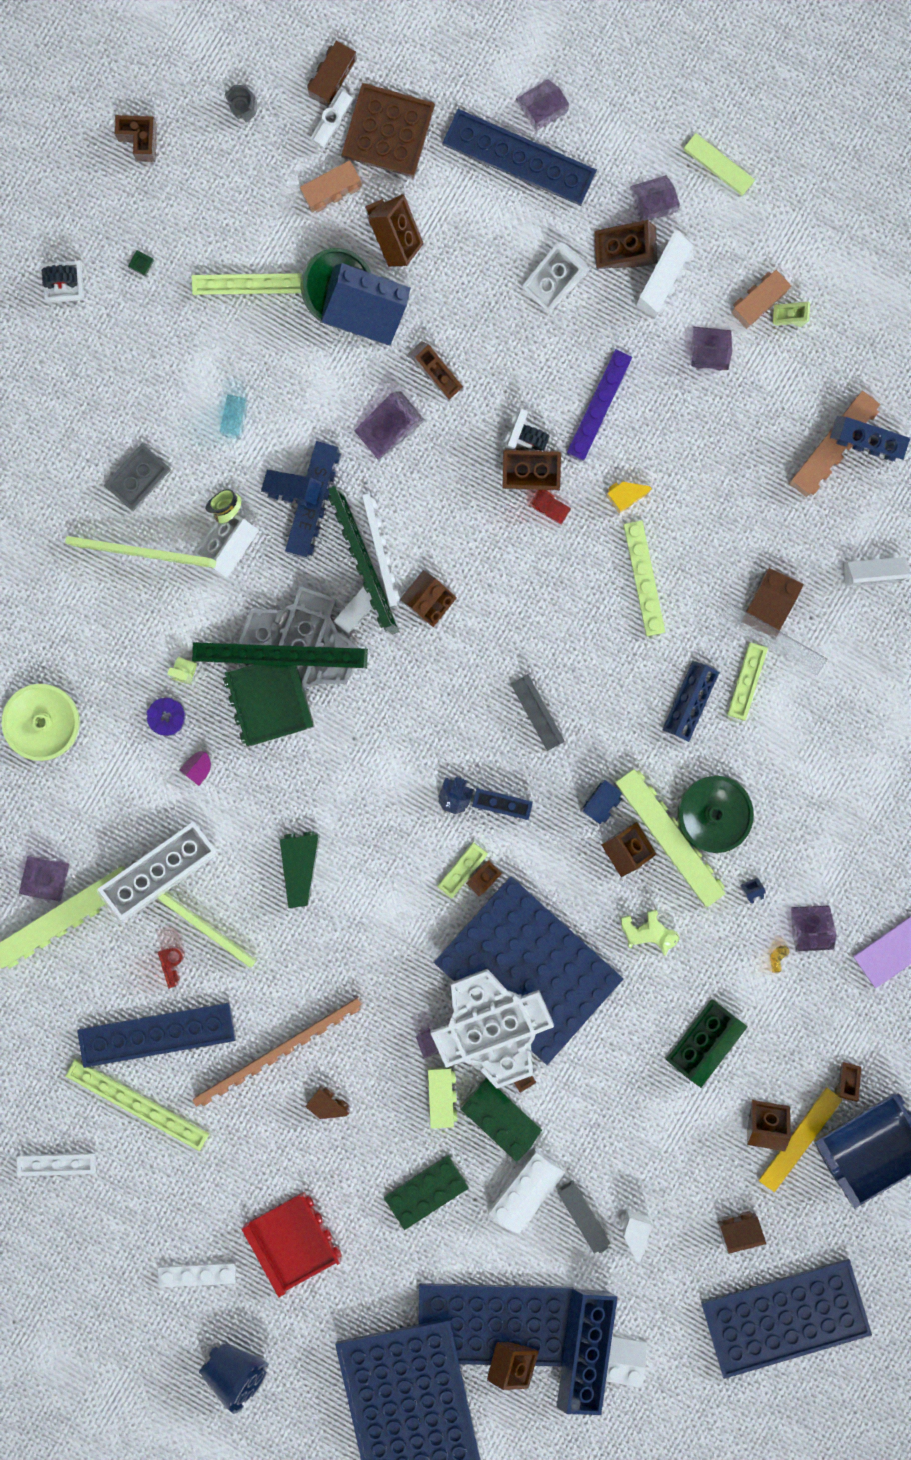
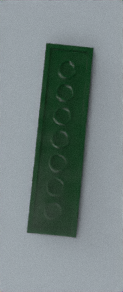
M334 485L328 488L330 493L328 499L337 510L335 512L336 519L343 525L342 534L351 545L349 551L351 556L357 560L356 569L359 575H362L365 580L363 582L364 589L371 595L370 604L373 610L378 612V624L392 635L400 631L346 497Z

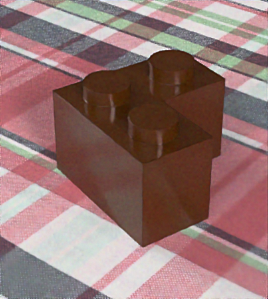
M115 115L114 134L118 142H133V155L136 161L156 162L157 123L154 116Z

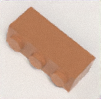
M349 160L300 186V191L311 212H320L326 208L327 204L339 202L344 195L357 192L362 184L354 166Z
M777 270L772 274L770 272L766 273L761 278L762 283L759 286L753 285L747 291L749 294L744 299L740 297L733 304L735 308L731 313L746 329L792 287Z

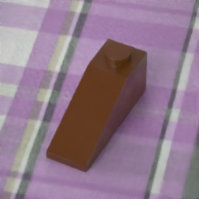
M421 341L408 353L421 371L448 400L463 388L429 344Z

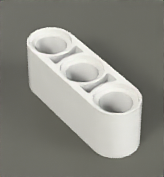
M364 586L334 620V623L347 634H350L372 609L370 604L371 595L365 591Z

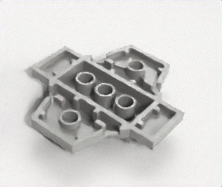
M302 586L299 587L294 604L286 606L282 610L251 609L238 643L359 648L336 630L330 618L337 599ZM297 666L304 690L316 684H347L353 669Z

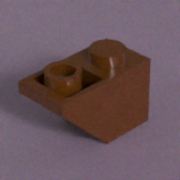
M322 1086L319 1087L305 1106L319 1119L346 1117L351 1111L347 1102L343 1099L338 1100L333 1096L335 1093L328 1087L323 1088Z

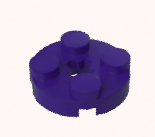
M160 698L154 701L147 710V723L151 730L159 735L172 736L178 733L184 726L183 724L186 719L185 710L174 699ZM163 712L171 714V716L169 717V722H167L166 720L162 721L161 717H163Z

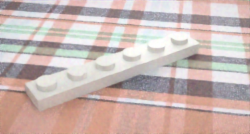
M370 493L365 494L362 497L390 608L398 607L397 602L400 601L398 590L394 591L392 583H396L394 573L389 572L388 565L391 564L389 553L385 554L383 546H387L384 534L380 535L379 528L382 527L380 517H376L374 509H377L375 497L371 498Z

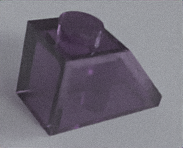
M429 1026L418 1030L419 1033L416 1034V1039L424 1059L439 1053L431 1036V1031L436 1028L430 1029Z

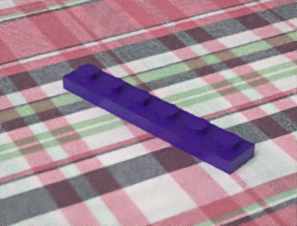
M615 349L567 454L582 461L585 460L633 358L632 356Z

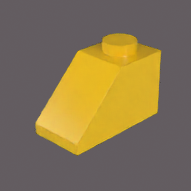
M616 482L608 488L609 492L606 497L620 514L650 493L652 489L646 485L628 482L618 484Z

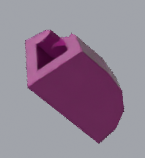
M199 751L192 755L179 771L200 786L210 772V757L205 751Z

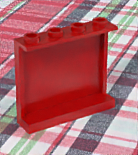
M305 1192L296 1195L244 1224L241 1229L278 1298L285 1295L287 1290L334 1264L339 1265L341 1262L340 1257H342L340 1249L338 1246L334 1247L330 1231L328 1229L325 1230L322 1223L324 1221L319 1212H315L313 1208L314 1202L311 1196L306 1195Z

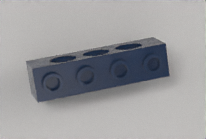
M836 416L830 436L831 439L837 440L836 444L847 447L850 444L853 445L852 449L861 452L866 449L869 450L868 454L877 457L880 454L885 455L884 459L895 462L896 459L904 460L910 437L844 416Z

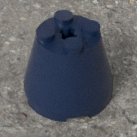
M222 1344L219 1348L215 1346L209 1354L211 1358L201 1367L199 1374L202 1375V1378L225 1408L232 1414H236L243 1409L244 1405L242 1403L253 1397L261 1386L267 1374L265 1367H268L269 1363L263 1358L228 1344Z

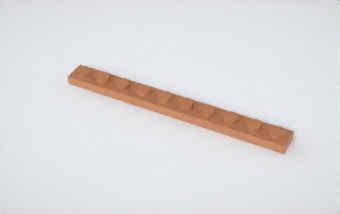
M359 996L195 1096L192 1100L197 1107L200 1104L202 1106L207 1105L212 1101L211 1097L216 1094L219 1096L229 1091V1086L232 1084L238 1086L245 1081L244 1077L250 1073L252 1076L262 1071L261 1067L268 1064L270 1066L278 1061L277 1057L284 1053L286 1056L295 1050L294 1046L299 1043L303 1046L311 1041L310 1037L315 1033L319 1036L328 1030L327 1026L333 1023L335 1026L344 1020L343 1016L350 1013V1015L357 1013L361 1010L359 1006L362 1005Z

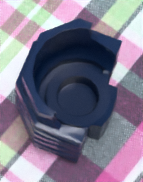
M445 777L438 796V802L444 811L458 814L465 812V809L468 808L474 789L466 786L467 780L461 777H455L454 780Z

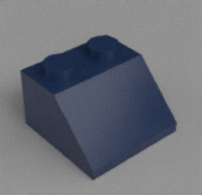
M602 780L580 811L598 824H601V822L606 823L611 816V813H609L613 806L616 808L623 798L620 797L622 792L607 780Z

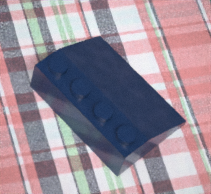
M343 263L333 266L320 323L390 346L407 307L411 287Z

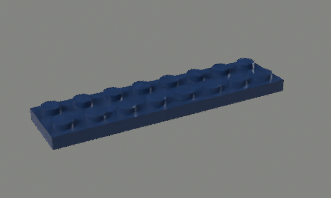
M457 109L442 143L447 148L579 206H582L597 172L595 168L461 109Z
M230 1002L77 1029L83 1068L236 1041Z

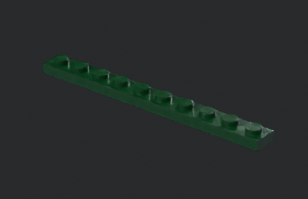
M193 642L192 661L367 669L368 649Z

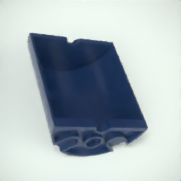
M899 1093L889 1095L814 1140V1144L824 1163L854 1209L911 1176V1112L903 1106L905 1102Z

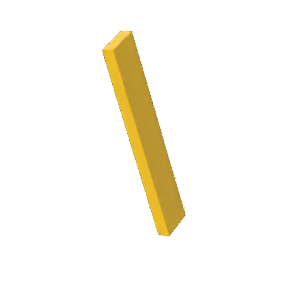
M826 1087L791 1134L786 1151H779L758 1181L775 1193L843 1099Z

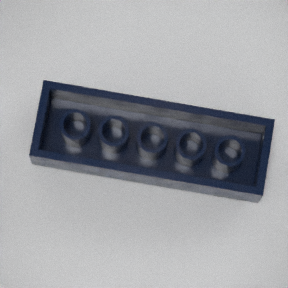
M573 1289L556 1405L557 1408L566 1414H602L618 1296L609 1291Z

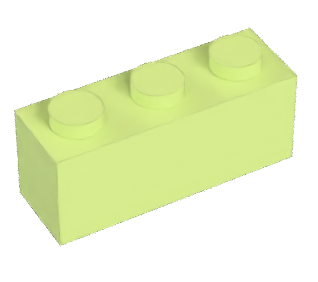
M445 1066L428 1067L431 1128L454 1127V1122H458L457 1110H453V1102H457L456 1091H452V1083H456L455 1071L451 1070V1066L447 1068Z

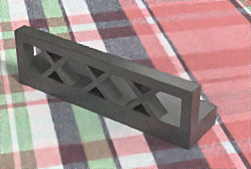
M527 674L513 682L511 686L546 750L549 751L564 743L565 741L529 675Z

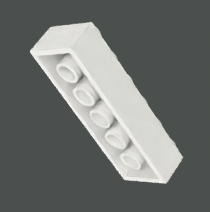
M193 821L98 888L97 894L117 921L122 924L213 859L217 852Z

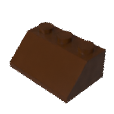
M401 194L376 206L368 216L369 223L388 267L408 266L424 244L405 195Z
M503 450L502 489L560 491L561 452Z

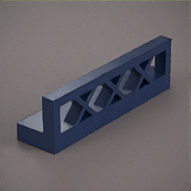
M692 660L662 731L675 735L684 741H690L720 672L706 664ZM708 672L712 673L709 681L706 682ZM702 690V691H703V695H702V697L699 699V698H698V695H699V692ZM695 708V713H694V715L691 717V714H690V713H691L692 709ZM687 725V728H688V729H687V731H686V733H685V736H684V735L681 734V733H682L684 727Z

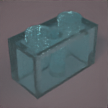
M227 394L220 427L222 436L241 440L249 404L246 398Z

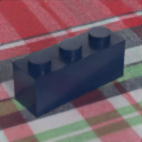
M267 469L261 492L268 494L267 498L276 501L282 498V501L291 504L293 501H296V504L307 506L308 504L316 505L322 483L311 477Z
M476 788L472 807L529 820L533 801Z

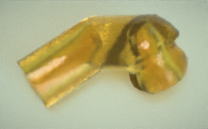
M778 946L771 953L772 973L782 972L780 961L789 955V948L787 946Z

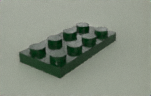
M446 1155L386 1194L384 1200L405 1231L468 1190L469 1186L450 1156Z

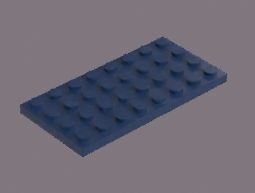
M849 1258L701 1302L723 1379L872 1336Z
M419 1283L418 1324L450 1318L460 1364L491 1365L497 1342H512L539 1351L535 1366L562 1367L574 1287Z

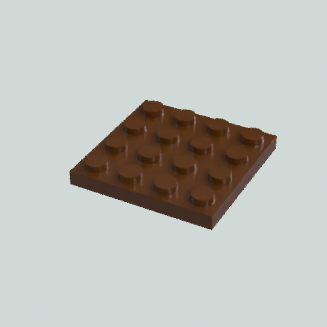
M362 83L341 157L415 178L435 109V103Z

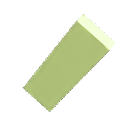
M473 842L437 887L452 899L486 858L488 853Z

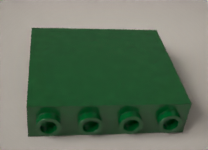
M254 664L225 672L226 677H223L226 689L229 688L231 695L228 697L231 707L235 706L237 714H234L237 726H241L242 732L239 735L242 744L246 743V746L250 747L315 727L297 666Z

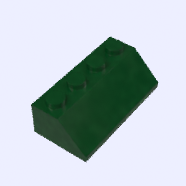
M711 999L665 1060L691 1082L702 1088L748 1026Z
M487 1077L460 1105V1110L516 1162L531 1148L542 1132V1129L500 1089L496 1088Z

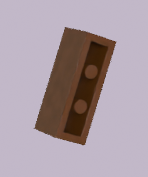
M335 41L333 46H329L326 52V59L324 62H320L315 78H311L307 85L309 97L327 107L331 104L357 60L356 51L338 41Z

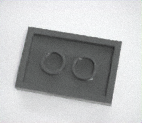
M141 443L104 486L134 512L171 469Z

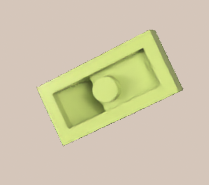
M810 302L774 305L773 324L776 326L794 324L798 327L804 326L809 322Z

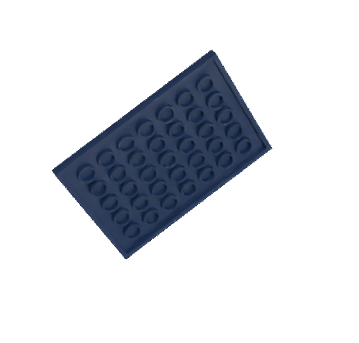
M509 876L433 961L453 981L488 969L507 991L524 996L539 990L554 1023V1027L535 1035L534 1041L531 1043V1051L546 1065L553 1060L624 980L623 977L512 876Z
M450 1318L336 1341V1351L361 1460H481Z

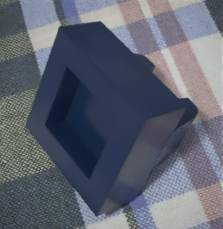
M758 877L740 885L742 892L751 904L754 903L753 899L758 896L761 900L764 899L766 891Z

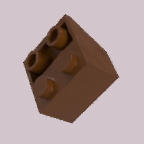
M423 570L399 600L425 622L434 627L457 597L435 577Z

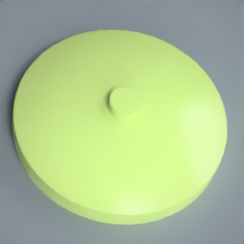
M33 684L20 689L12 695L3 710L2 731L7 743L17 754L30 760L46 761L63 755L74 744L79 733L80 716L76 704L66 692L52 685Z

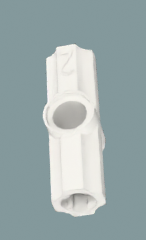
M338 90L329 107L323 112L322 119L310 137V141L317 147L324 149L334 131L340 127V121L353 101V98L348 93ZM329 117L336 118L334 122L327 121Z

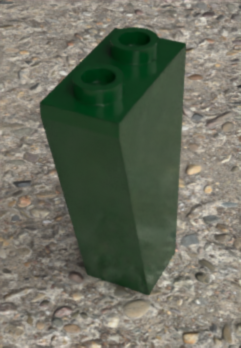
M314 831L303 832V836L296 837L295 833L286 834L284 839H279L288 908L309 905L320 839L319 834H315Z

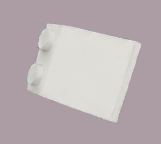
M564 242L556 243L521 288L544 310L550 313L583 279L591 267Z

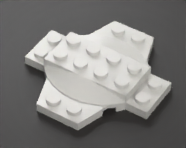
M488 969L452 982L451 992L454 1012L448 1025L431 1031V1036L445 1067L447 1068L463 1061L470 1065L471 1063L476 1064L496 1088L532 1076L531 1043L534 1041L537 1033L554 1027L540 991L537 990L524 996L507 991Z

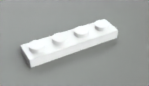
M95 1153L17 1156V1176L96 1173Z
M236 1262L158 1267V1287L235 1284L237 1282Z

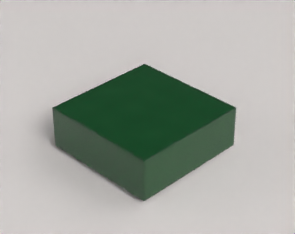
M136 250L128 268L146 277L154 259Z

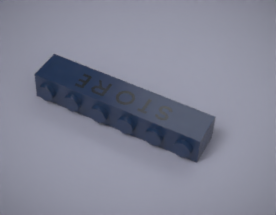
M319 441L315 443L306 477H311L321 482L322 485L316 505L308 504L307 506H302L298 504L285 549L287 554L308 560L310 555L313 556L316 545L313 542L315 537H319L321 526H318L319 521L324 519L326 512L324 503L325 500L329 501L328 495L330 493L328 488L330 482L334 483L336 477L334 468L336 464H339L342 453H339V447Z

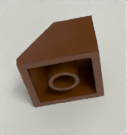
M638 822L633 823L601 844L621 877L637 870L657 855Z
M752 1100L747 1127V1145L785 1152L791 1139L790 1106Z
M746 1211L738 1217L726 1216L722 1218V1221H718L722 1242L728 1254L766 1245V1240L755 1212Z
M497 1342L487 1381L502 1390L529 1389L539 1351L512 1342Z

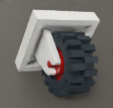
M81 261L42 263V285L44 286L46 303L84 300Z
M521 409L518 413H514L509 420L508 427H510V430L507 434L505 433L501 444L504 445L502 451L513 450L516 446L527 450L545 451L550 436L546 432H542L539 427L526 422L525 419L528 412Z

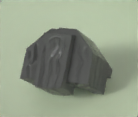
M233 85L225 93L226 100L230 103V110L237 119L242 117L247 123L256 115L257 100L248 87L245 85Z

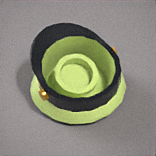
M225 489L212 497L207 502L205 509L207 512L213 513L216 522L226 523L239 511L241 497L232 490Z

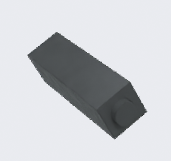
M572 1180L558 1188V1195L593 1253H602L607 1250L608 1245L611 1244L610 1240L575 1181Z

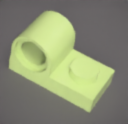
M178 657L174 667L169 668L167 675L173 680L191 685L197 663Z

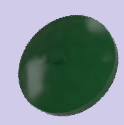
M343 248L323 250L308 261L302 272L300 286L303 301L309 312L319 321H321L333 266L343 263L371 273L364 260L350 250Z
M709 776L693 782L684 791L679 801L677 818L680 830L690 844L705 852L723 853L738 847L747 838L753 825L754 810L748 793L739 783L724 776Z

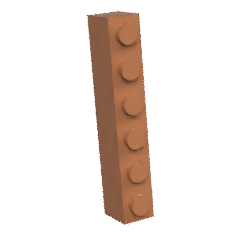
M862 390L842 416L867 423L869 419L873 420L878 415L879 411L877 409L881 404ZM832 429L788 483L805 497H808L810 494L814 495L821 487L818 485L822 479L826 480L832 473L830 468L834 464L838 465L844 458L842 453L845 449L849 451L853 446L848 444L845 447L836 444L837 440L830 438Z

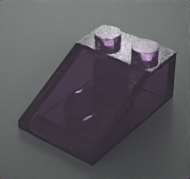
M402 391L392 392L354 431L379 460L412 434L425 419Z

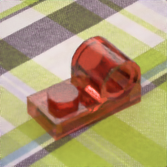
M538 490L529 504V507L559 525H562L571 510L570 507L555 499V496L546 490Z
M178 946L158 951L168 989L179 985L180 976L178 971L174 970V966L183 962L185 952ZM172 951L179 954L178 961H173L170 958Z

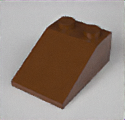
M649 220L594 231L597 269L642 267L658 263L656 226Z
M771 568L766 569L741 622L776 638L804 584Z

